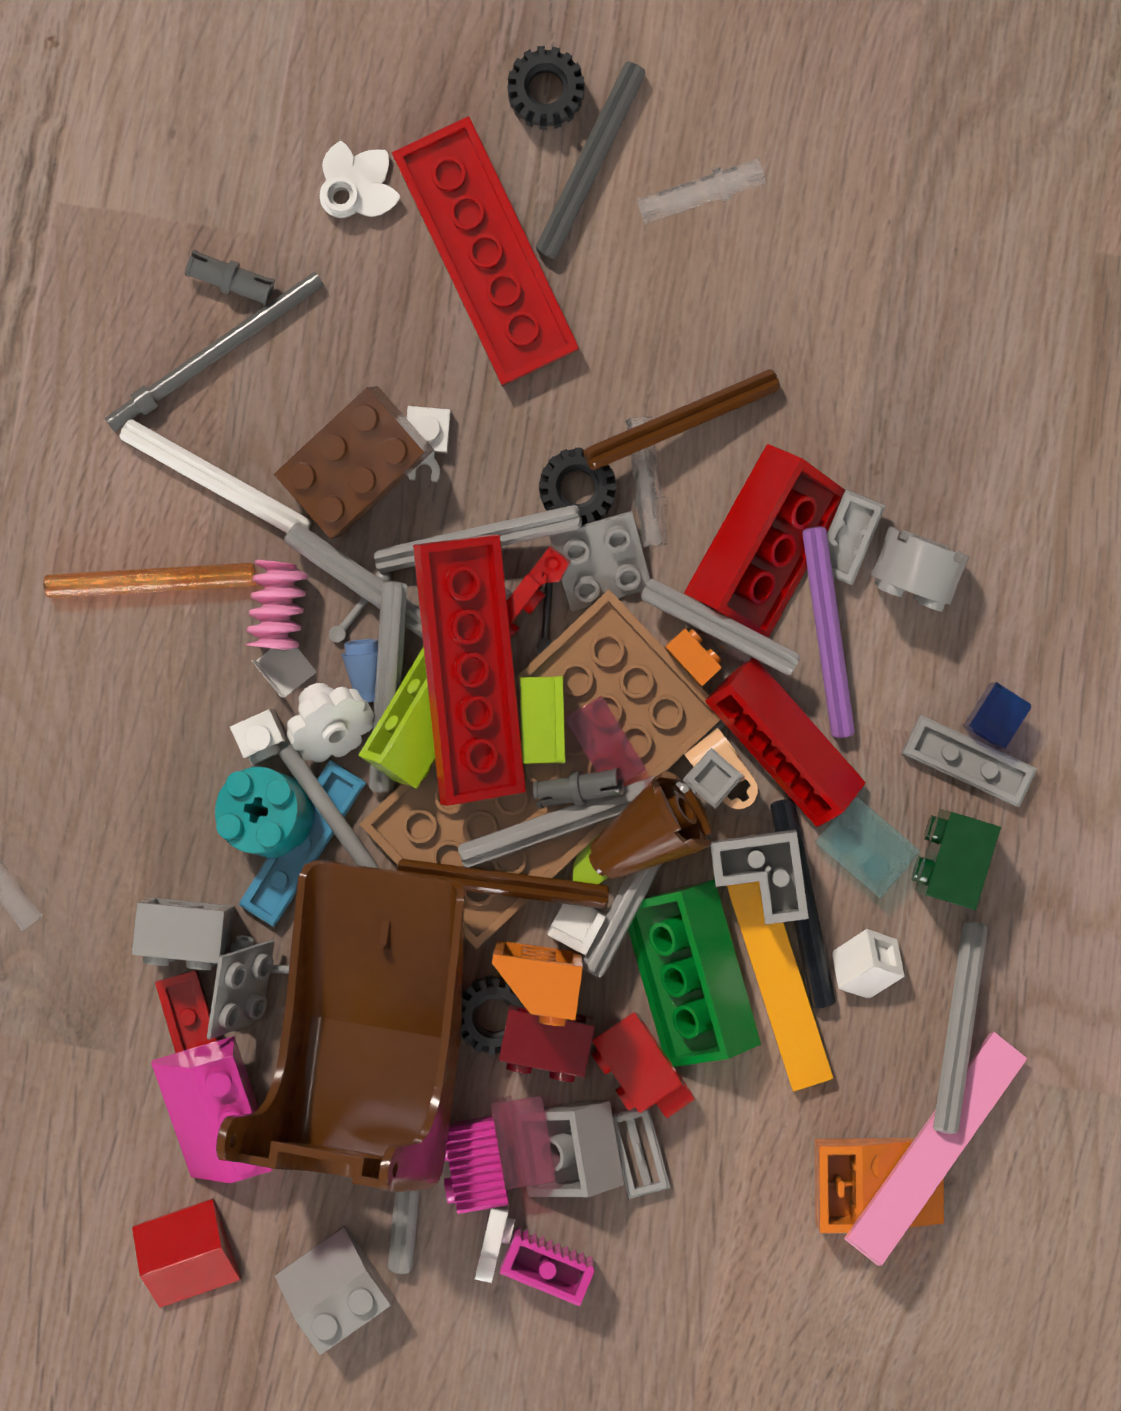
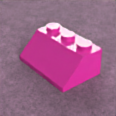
M235 1036L152 1060L151 1064L191 1177L233 1183L272 1171V1168L223 1161L217 1157V1136L224 1118L230 1115L251 1114L259 1109Z

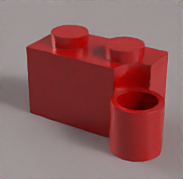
M633 1012L592 1040L597 1048L596 1051L591 1053L594 1060L605 1075L612 1071L621 1085L615 1091L629 1111L636 1108L642 1114L656 1104L663 1115L669 1118L695 1100L691 1090L676 1071L638 1013Z

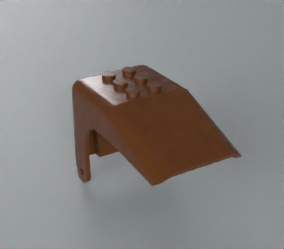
M314 860L304 865L298 877L286 1006L278 1062L273 1082L263 1104L257 1111L251 1114L230 1115L224 1118L218 1131L216 1153L219 1160L240 1162L272 1169L311 1171L352 1178V1184L379 1188L389 1192L427 1190L436 1185L444 1168L461 1046L465 889L462 883L450 879L328 860Z

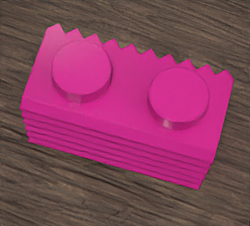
M495 1115L451 1122L445 1154V1161H449L451 1177L444 1178L447 1203H456L457 1214L508 1206L509 1196Z
M521 1226L515 1228L510 1244L500 1264V1274L577 1306L581 1305L595 1271L592 1256L586 1258L584 1252L578 1254L576 1249L570 1251L568 1246L562 1248L560 1243L554 1245L553 1240L546 1242L544 1236L538 1238L537 1233L530 1235L529 1230L523 1232Z

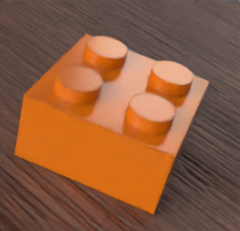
M684 628L664 648L700 686H703L722 668L718 664L721 659L712 649L706 651L700 645L703 640L693 629L688 632Z

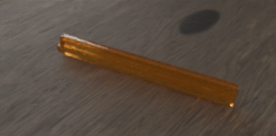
M252 563L48 574L44 576L43 586L45 596L49 598L246 587L256 584L253 582L256 568Z

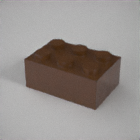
M378 386L366 387L273 475L327 536L333 539L347 532L435 450Z

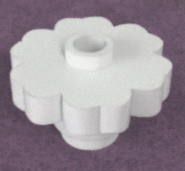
M324 683L312 684L305 688L299 696L298 711L300 714L288 721L287 737L293 749L298 750L304 760L323 762L331 755L342 757L361 744L362 738L360 735L372 729L374 713L368 702L361 697L356 689L338 687L334 690Z

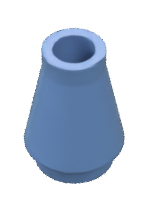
M360 639L344 643L345 653H342L341 656L352 689L358 690L361 697L368 703L374 702L378 639Z

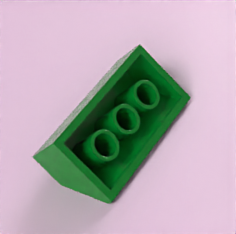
M715 879L681 886L644 897L628 928L659 1042L672 1065L678 1067L730 1059L762 1045Z

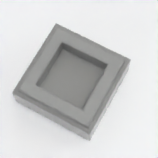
M710 748L685 776L683 781L716 809L744 776L714 749Z

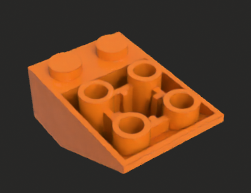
M916 1137L814 1139L815 1224L819 1232L848 1233ZM944 1178L909 1228L944 1224Z

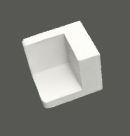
M562 904L547 935L586 955L606 915L592 907Z
M866 929L835 949L832 953L838 989L871 998L904 977L897 939Z

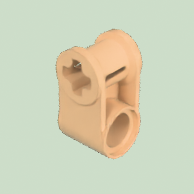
M717 727L691 747L684 755L694 767L707 751L712 748L744 776L740 782L746 779L750 784L746 789L749 797L741 801L738 797L731 800L726 796L723 802L731 808L744 809L755 801L758 794L757 783L740 761L741 757Z

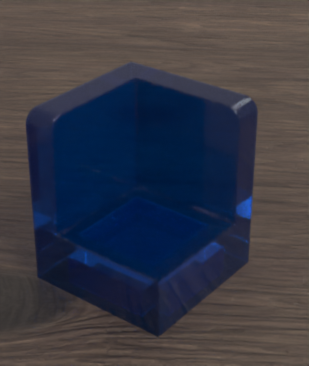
M991 682L963 726L997 748L1006 749L1030 711L1031 704L999 683Z

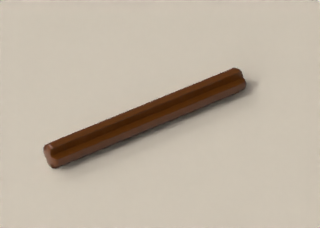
M772 369L766 370L587 447L583 451L585 460L591 470L599 469L775 393L780 389L779 379Z
M401 859L397 865V871L460 882L465 891L600 909L606 908L609 900V887L600 884L478 868H465L409 859Z

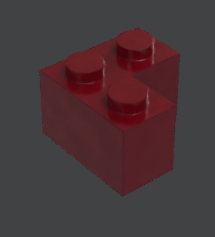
M509 1005L499 1061L507 1062V1070L523 1074H531L532 1068L549 1071V1078L564 1082H574L575 1076L585 1078L595 1027L594 1017L576 1014L575 1020L566 1019L565 1026H553L539 1023V1015L530 1014L526 1008Z

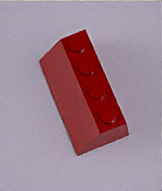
M766 444L683 594L769 638L807 570L803 531L813 527H824L828 532L845 489L803 458Z

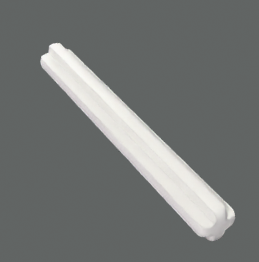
M133 419L128 420L123 426L119 436L121 440L273 526L288 533L295 523H300L310 530L312 526L310 519Z

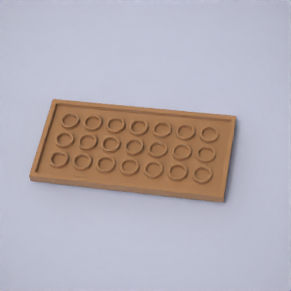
M608 590L514 678L521 740L520 677L563 676L565 763L523 764L525 793L445 806L440 804L436 760L434 759L428 775L420 782L417 789L401 784L359 825L397 865L399 860L409 859L465 867L458 852L460 844L574 804L572 802L539 809L536 806V801L540 800V798L534 799L533 784L535 781L569 777L570 773L574 771H582L583 774L619 768L621 776H617V779L623 777L624 786L666 772L721 719L705 702L709 695L622 602ZM616 817L472 868L553 878ZM465 891L464 937L477 949L530 899Z

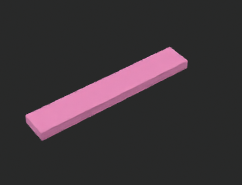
M995 1032L989 1033L968 1063L959 1131L954 1134H946L934 1130V1111L844 1239L876 1265H883L1028 1058Z

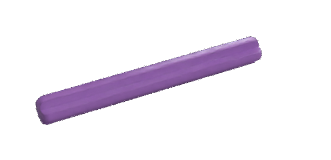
M813 527L805 529L802 534L830 731L834 738H844L854 735L855 729L827 531L824 527Z

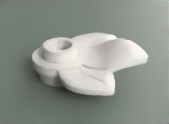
M339 141L326 153L322 164L326 181L320 190V202L323 209L329 215L336 218H347L357 212L367 217H376L388 212L397 204L400 199L398 192L383 184L389 170V155L386 150H368L353 156L348 146L344 142ZM344 190L349 193V200L345 204H337L333 200L334 194L337 191Z

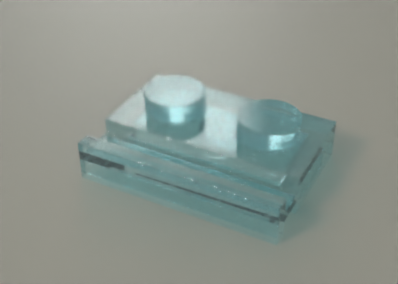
M857 796L844 813L835 817L814 841L815 844L879 898L883 897L906 870L910 862L921 852Z

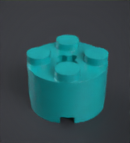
M251 767L231 773L221 788L215 805L218 834L234 848L264 858L282 857L297 845L300 846L308 837L314 818L312 802L298 781L288 775L265 767ZM268 808L267 816H261L262 810Z

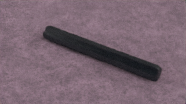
M792 799L777 800L770 805L775 832L796 830L809 919L795 920L794 925L810 1003L816 1009L826 1008L835 1004L836 1000L796 806Z

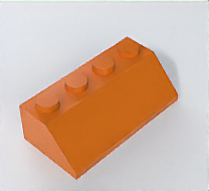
M497 940L492 964L528 1012L533 1015H539L538 1022L546 1025L565 1026L566 1019L575 1020L583 969L582 954L572 950Z

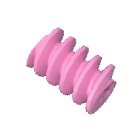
M255 560V565L265 569L266 573L253 576V582L263 586L264 590L251 593V599L261 603L262 607L249 610L248 615L259 620L260 624L247 627L246 632L257 637L258 641L245 645L278 650L298 648L300 642L288 635L291 632L302 630V625L291 620V616L304 613V608L293 603V599L306 596V591L295 586V582L308 579V574L297 569L295 564Z

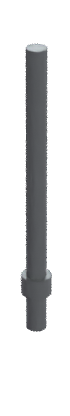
M313 272L150 387L146 388L143 385L130 395L132 399L105 417V420L115 432L124 426L128 420L134 419L141 413L146 416L159 407L158 401L324 286L323 282L316 272Z

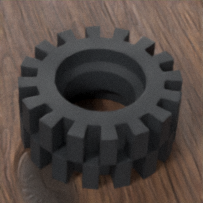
M538 46L537 51L531 52L529 49L524 52V57L521 60L517 58L513 63V69L509 71L508 75L509 103L514 108L515 115L519 119L523 118L526 121V125L530 127L538 125L540 130H547V126H554V129L562 127V123L565 121L569 123L574 118L575 112H579L584 98V76L581 74V67L578 62L574 63L572 60L573 56L568 52L564 55L560 53V48L552 46V50H545V46ZM540 73H552L562 82V94L552 103H539L530 94V82Z
M575 447L572 450L565 449L560 451V454L555 457L553 456L548 461V464L541 473L539 493L546 511L572 505L577 506L581 514L582 525L600 520L611 508L616 493L615 474L609 465L591 470L585 460L584 449ZM573 471L587 473L594 482L595 490L592 497L582 504H574L567 501L561 493L563 478Z
M493 975L486 976V978L475 980L462 993L461 1035L463 1037L462 1040L467 1045L470 1044L475 1051L479 1053L482 1051L488 1053V1055L495 1056V1054L500 1053L505 1028L496 1032L483 1028L477 1016L480 1005L489 999H499L508 1006L513 1005L523 1008L525 1006L502 976L493 977Z

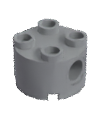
M889 526L884 538L881 554L871 572V575L876 578L874 584L878 586V589L902 597L904 590L914 593V599L918 600L919 604L942 612L945 604H952L957 584L970 556L959 550L957 553L950 551L949 546L905 530L901 532L896 527Z

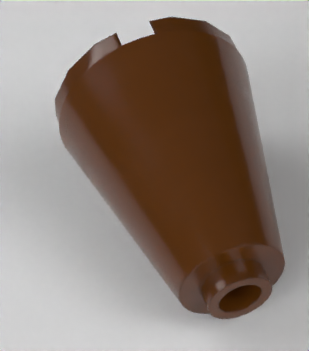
M666 771L654 777L591 843L589 860L599 875H606L610 879L620 878L700 852L711 845L712 840H706L705 838L706 835L712 832L707 815L691 790L683 793L676 785L681 781L677 775Z

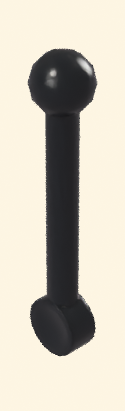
M553 582L544 585V594L546 596L543 601L541 640L538 641L536 646L540 654L552 643L550 640Z

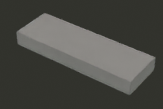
M922 715L918 716L901 753L1016 807H1020L1037 768Z

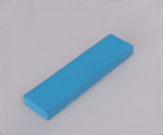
M329 760L317 779L344 818L367 783L332 760ZM313 803V824L306 840L282 857L267 858L238 904L273 927L277 925L297 893L298 877L305 864L319 859L334 835Z

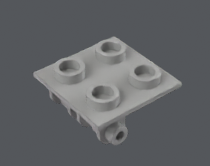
M632 511L582 525L577 530L549 536L552 547L571 561L562 578L571 612L591 607L608 590L618 599L642 592L650 580Z
M240 935L236 937V942L231 944L230 953L219 956L207 1039H213L262 1021L267 1007L266 992L269 975L273 968L272 954L275 941L269 940L253 945V938Z

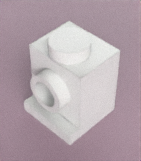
M268 709L230 726L243 758H249L251 765L277 755L280 750L290 744L275 709Z

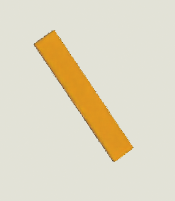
M759 881L726 885L792 1091H798L834 1079L784 923L765 924Z

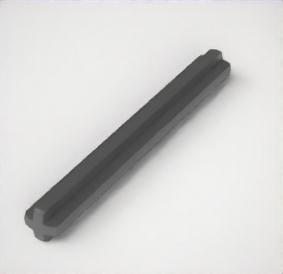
M627 61L624 64L536 245V251L546 258H557L645 77V69L633 62Z

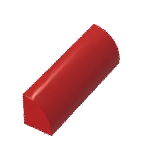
M752 657L742 664L705 700L708 706L816 827L844 813L866 784L862 777L757 659Z

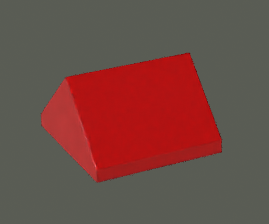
M214 1198L132 1226L139 1276L159 1308L241 1280Z

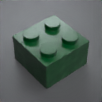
M939 809L937 817L930 816L925 829L924 840L929 841L925 857L918 856L913 868L911 881L917 882L915 890L926 896L976 911L1001 827L955 812Z

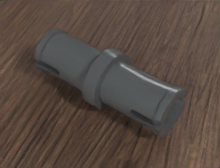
M197 250L192 251L185 270V276L220 287L221 293L229 295L231 292L261 302L263 305H267L275 284V279L267 278L240 268L239 262L231 260L229 263L199 253Z
M619 768L583 774L582 771H574L570 773L569 777L535 781L533 784L534 799L540 798V800L536 801V806L542 809L547 806L572 802L576 806L586 805L587 800L615 795L622 796L624 793L623 777L617 779V776H621V771Z

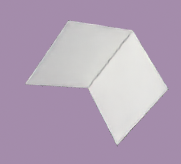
M298 648L289 650L270 649L258 660H252L278 695L283 698L317 673Z

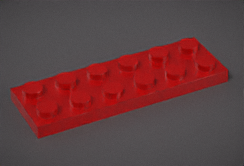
M467 116L393 151L392 156L501 386H505L578 351L579 347L470 117Z
M491 534L415 544L413 549L440 804L450 806L525 793L500 535Z

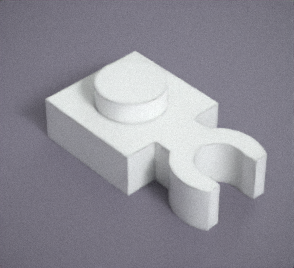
M408 406L407 420L435 450L408 474L410 480L415 481L417 468L425 464L432 469L431 481L438 482L440 467L435 460V453L447 454L450 409Z
M509 1205L490 1209L476 1270V1280L492 1283L501 1243L510 1244L515 1219L507 1218Z

